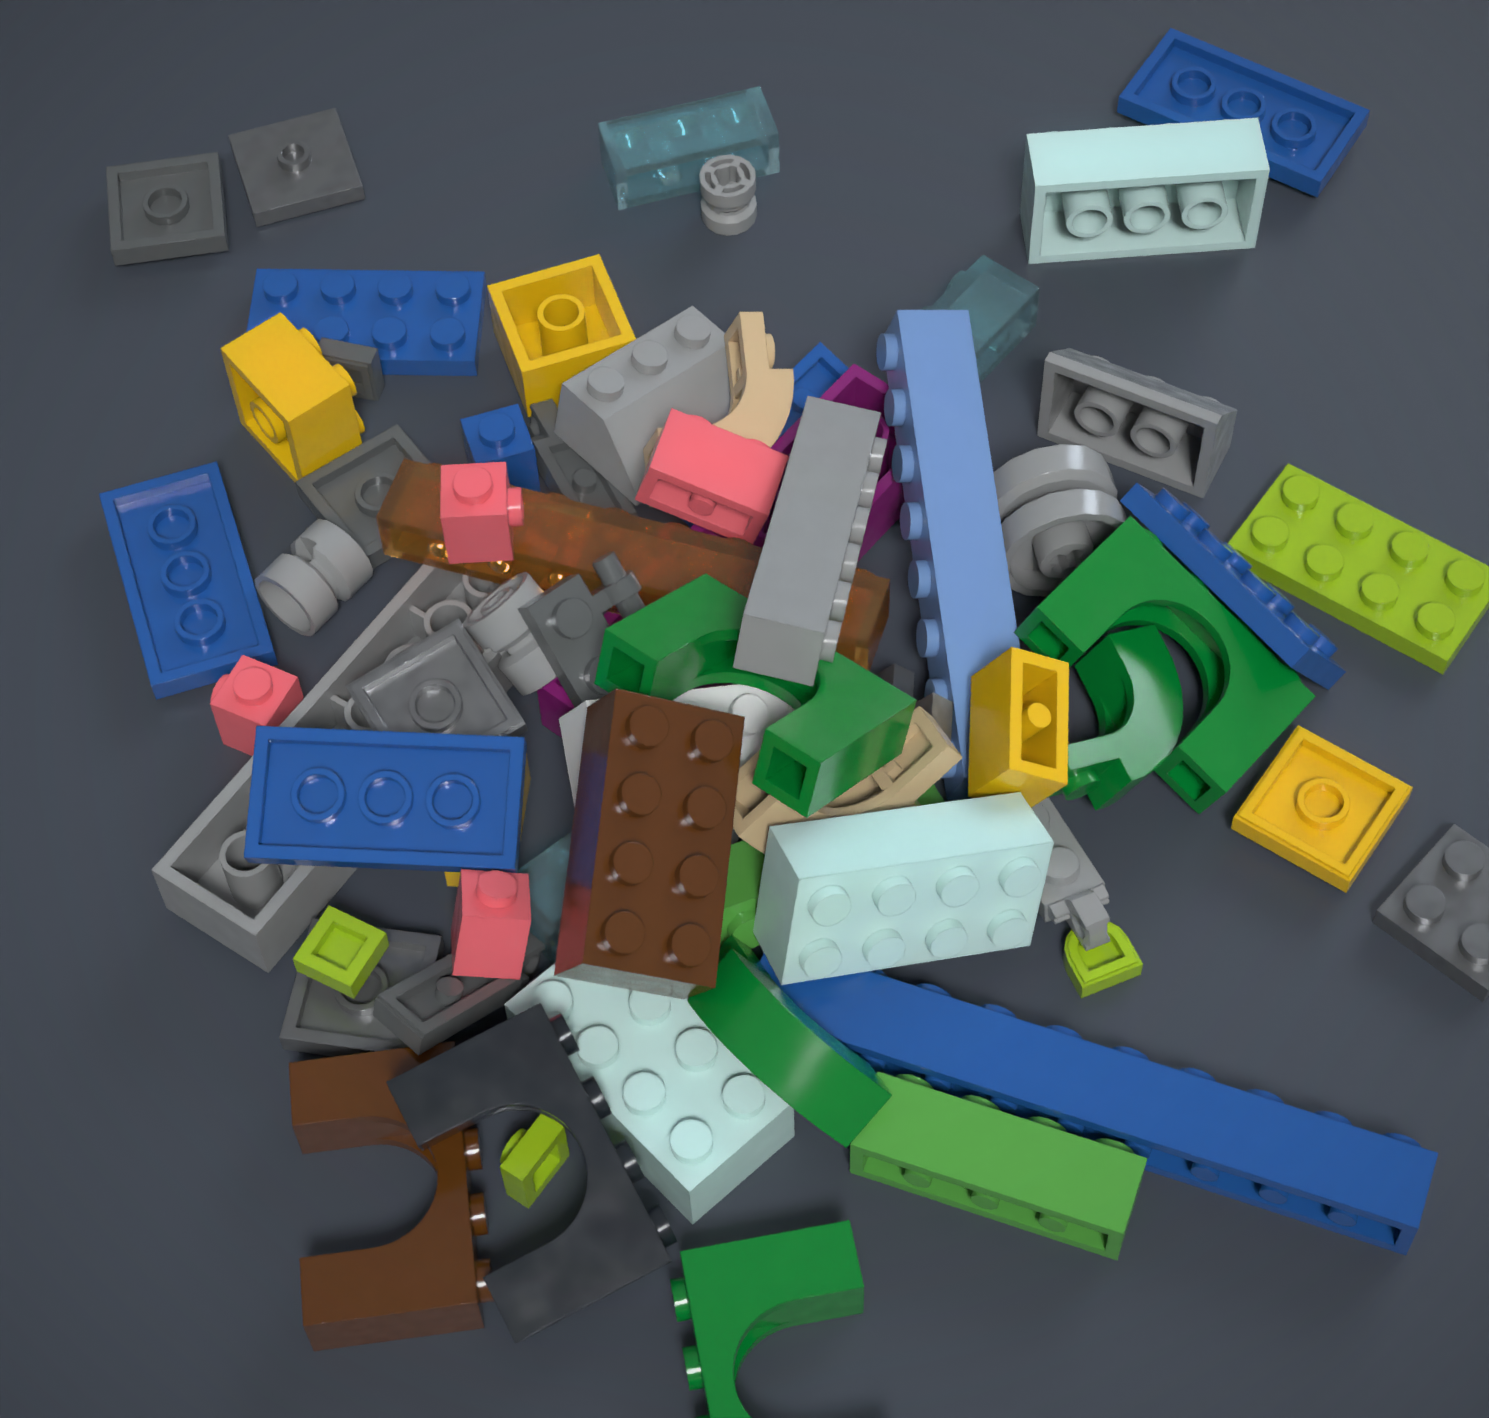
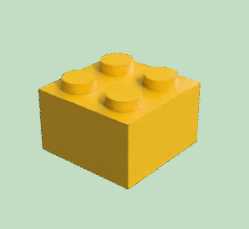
M600 254L487 285L493 330L528 417H531L530 405L553 399L558 408L563 382L636 340Z
M280 312L220 348L241 424L294 482L362 444L360 434L365 432V426L355 410L352 398L357 395L356 386L343 366L338 363L331 366L323 357L319 344L306 328L303 327L297 330Z

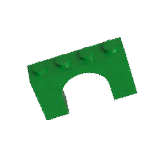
M1130 515L1033 610L1013 633L1034 653L1068 662L1069 668L1101 636L1118 627L1128 625L1149 626L1155 624L1159 631L1176 640L1191 656L1200 673L1203 685V705L1195 724L1175 745L1167 759L1154 771L1194 811L1201 814L1238 781L1316 696L1301 682L1300 677L1291 667L1281 663L1255 637L1252 629L1245 622L1235 618L1209 592L1207 586L1200 578L1189 573L1163 547L1161 541L1154 533L1144 529Z
M706 573L605 629L594 684L608 693L617 688L674 700L687 691L702 685L733 683L766 691L791 706L794 711L765 729L752 784L806 818L902 754L917 700L840 653L835 652L833 663L823 660L819 661L813 686L733 668L743 613L748 598Z
M850 1220L680 1251L683 1277L670 1279L673 1305L677 1322L691 1320L695 1345L682 1347L689 1391L703 1389L708 1413L694 1418H751L737 1395L735 1388L736 1380L747 1355L767 1336L792 1326L863 1313L864 1283Z

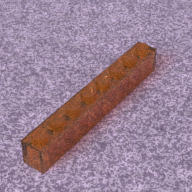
M405 458L376 516L385 555L498 584H503L517 574L527 572L543 591H546L569 575L580 574L588 590L592 592L601 586L602 582L591 563L605 553L614 551L625 571L633 570L640 582L642 589L638 594L645 606L705 573L748 598L763 549L740 538H722L691 530L680 523H662L631 515L619 508H601L573 501L559 493H541L522 488L524 526L513 527L514 561L449 564L440 519L442 464H425ZM856 568L840 630L836 652L868 671L871 669L889 618L890 579L876 576L865 569ZM615 605L606 610L620 615Z

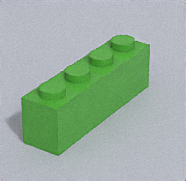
M877 1072V1075L891 1092L892 1096L851 1142L850 1173L1118 1261L1141 1187L1147 1162L1146 1157L1134 1154L1130 1147L1116 1140L1100 1138L1093 1141L1068 1133L1062 1125L1044 1117L1024 1119L1000 1111L994 1103L979 1096L965 1095L959 1098L934 1090L927 1081L913 1075L898 1074L894 1077Z

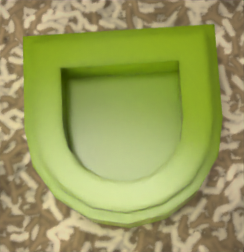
M1111 922L1107 923V934L1110 937V942L1085 951L1072 929L1066 937L1063 963L1081 999L1141 975L1143 963L1123 930Z

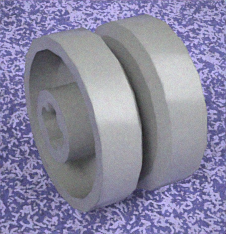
M1059 444L1036 448L1010 459L993 472L1011 590L1023 595L1047 597L1127 519L1124 509L1117 500L1118 491L1107 462L1102 454L1086 446Z

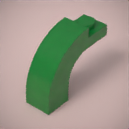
M1155 624L1108 634L1075 665L1095 706L1099 721V736L1068 744V784L1049 797L1063 794L1065 800L1069 801L1087 794L1095 811L1103 809L1120 800L1158 768L1175 747L1183 720L1182 689L1173 659Z
M732 934L728 937L719 950L716 987L689 997L687 999L688 1003L710 1031L758 1079L808 1121L847 1148L891 1098V1092L867 1061L820 1027L779 988L750 947Z

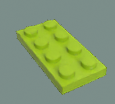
M1289 463L1228 543L1253 566L1250 570L1259 578L1442 675L1489 609L1488 565Z

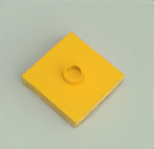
M1298 725L1233 817L1231 829L1347 893L1409 800L1413 787Z

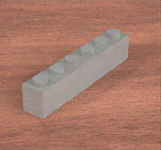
M807 396L743 613L733 668L813 686L819 661L823 660L833 663L888 440L876 437L881 412Z

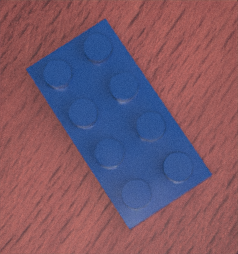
M1173 28L1168 30L1120 94L1117 106V113L1145 125L1258 118L1270 168L1269 177L1317 198L1366 128L1370 113L1369 109Z
M256 269L246 332L281 312L297 330L303 327L306 328L314 336L318 344L321 337L378 348L383 375L477 376L487 290L485 271Z
M217 461L99 494L148 677L156 700L216 683L223 675L231 673L242 655L270 666L278 665Z
M1136 483L1120 500L1292 669L1327 690L1346 673L1331 658L1338 650V647L1313 624L1310 623L1308 625L1292 610L1295 606L1269 582H1263L1250 570L1253 566L1226 541L1223 543L1208 529L1211 526L1184 501L1181 503L1164 487L1155 495L1139 483Z
M256 726L244 858L248 863L441 872H461V869L498 870L518 873L527 750L525 737Z

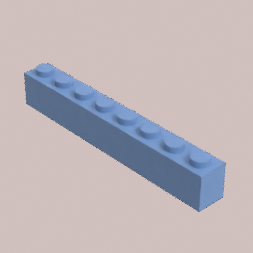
M897 310L886 332L881 333L878 337L876 357L879 369L887 372L889 389L884 400V415L887 425L894 426L897 443L892 455V472L895 482L902 483L905 500L900 512V529L903 539L910 540L913 557L908 570V587L911 597L919 599L921 614L916 630V644L920 657H927L930 677L925 685L924 698L931 693H936L953 702L951 742L963 758L941 778H944L947 800L971 799V797H968L971 676L1010 647L1020 649L1019 637L1013 633L1017 629L969 310Z

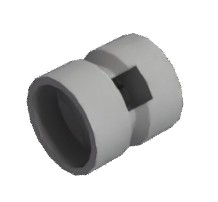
M323 519L314 521L290 544L291 555L282 553L255 578L256 590L269 610L289 628L305 636L315 634L338 611L337 599L346 602L373 576V568L369 558L356 541L340 527Z
M527 572L517 574L496 588L470 612L463 623L464 628L485 653L499 652L501 654L498 668L522 696L541 689L557 677L518 611L519 607L544 592Z

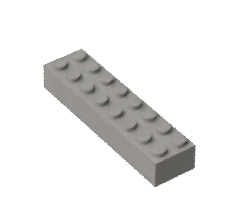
M514 527V561L449 564L444 540L279 727L372 731L349 694L346 685L458 618L463 624L470 612L485 597L517 574L527 572L539 587L546 591L567 576L577 574L576 562ZM470 635L507 693L512 687V683L498 668L501 654L499 652L485 653ZM252 756L151 871L168 910L269 973L310 925L311 919L317 917L357 868L247 862L244 858L253 765Z

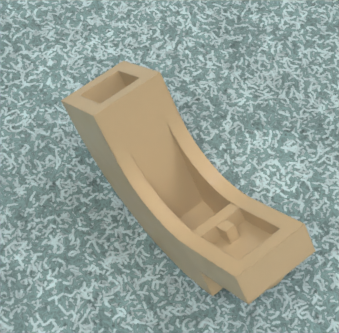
M739 312L724 334L731 395L728 416L712 425L746 439L759 440L771 448L781 434L790 413L794 390L793 369H772L775 360V343L773 336L770 333H765L763 312ZM662 428L656 429L643 449L645 470Z
M918 706L913 712L902 754L806 818L752 784L760 753L759 750L739 768L733 829L738 837L765 854L769 826L920 806L921 804L917 799L963 757L936 720L922 707Z

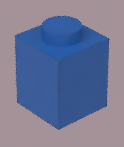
M519 404L460 419L467 464L506 462L510 488L521 487L523 498L541 493L535 448Z

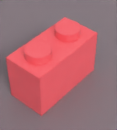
M671 408L657 438L634 500L752 547L769 516L789 456L771 449L759 440L746 439L712 425L703 417L688 415Z

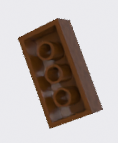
M617 688L587 707L554 976L678 999H687L716 987L744 716Z

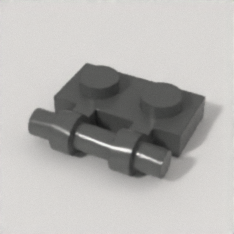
M614 551L605 553L591 563L602 582V585L592 592L588 590L580 574H573L518 608L519 613L574 707H577L586 700L601 699L608 694L607 691L594 684L604 632L609 627L602 613L615 605L624 619L646 607L638 594L642 589L640 582L633 570L625 571Z

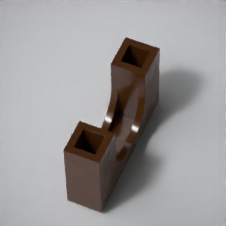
M455 1041L439 1043L421 1055L415 1053L410 1047L289 1063L292 1127L302 1154L370 1145H392L407 1149L423 1158L434 1169L438 1177L435 1197L427 1214L414 1229L400 1239L374 1248L299 1258L303 1327L313 1351L485 1328L483 1303L494 1302V1299L483 1279L484 1276L493 1272L491 1259H478L477 1236L489 1235L486 1199L484 1192H472L471 1171L483 1169L478 1127L465 1129L422 1151L417 1146L386 1083L455 1047Z

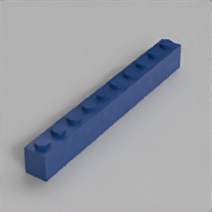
M764 953L760 960L774 982L804 1013L835 1039L867 1061L876 1073L881 1072L894 1077L898 1074L913 1075L927 1081L934 1090L959 1098L965 1095L979 1096L994 1103L1000 1111L1024 1119L1044 1117L1059 1123L1068 1133L1093 1141L1100 1138L1119 1141L1130 1147L1134 1154L1147 1158L1146 1171L1399 1254L1407 1255L1419 1229L1438 1153L1422 1148L1416 1140L1397 1133L1381 1135L1353 1126L1348 1119L1333 1112L1317 1111L1312 1113L1284 1104L1278 1096L1259 1089L1243 1091L1216 1082L1211 1075L1194 1068H1181L1177 1070L1152 1062L1146 1055L1135 1049L1124 1046H1117L1111 1049L1083 1040L1077 1032L1067 1027L1058 1025L1039 1026L1017 1019L1015 1014L1001 1006L992 1004L977 1006L952 998L947 991L938 986L925 983L914 986L889 978L882 970L781 985Z

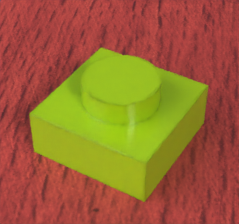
M328 905L293 957V962L297 972L354 999L390 944L386 932Z
M540 1114L528 1131L524 1128L519 1129L510 1138L502 1152L500 1170L506 1194L528 1209L570 1156L565 1128L561 1124Z

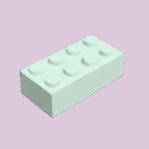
M1258 118L1026 134L1020 218L1028 264L1255 248L1270 172Z
M1021 792L769 826L753 933L781 985L1030 946L1054 841Z
M554 963L504 1004L507 1020L539 1003L542 1004L548 1018L559 1013L562 1014L580 1050L568 1056L580 1081L591 1076L595 1078L612 1112L611 1115L600 1120L611 1142L615 1145L623 1140L627 1141L643 1175L692 1225L795 1136L794 1109L758 1079L723 1045L695 1013L687 999H678L554 976Z

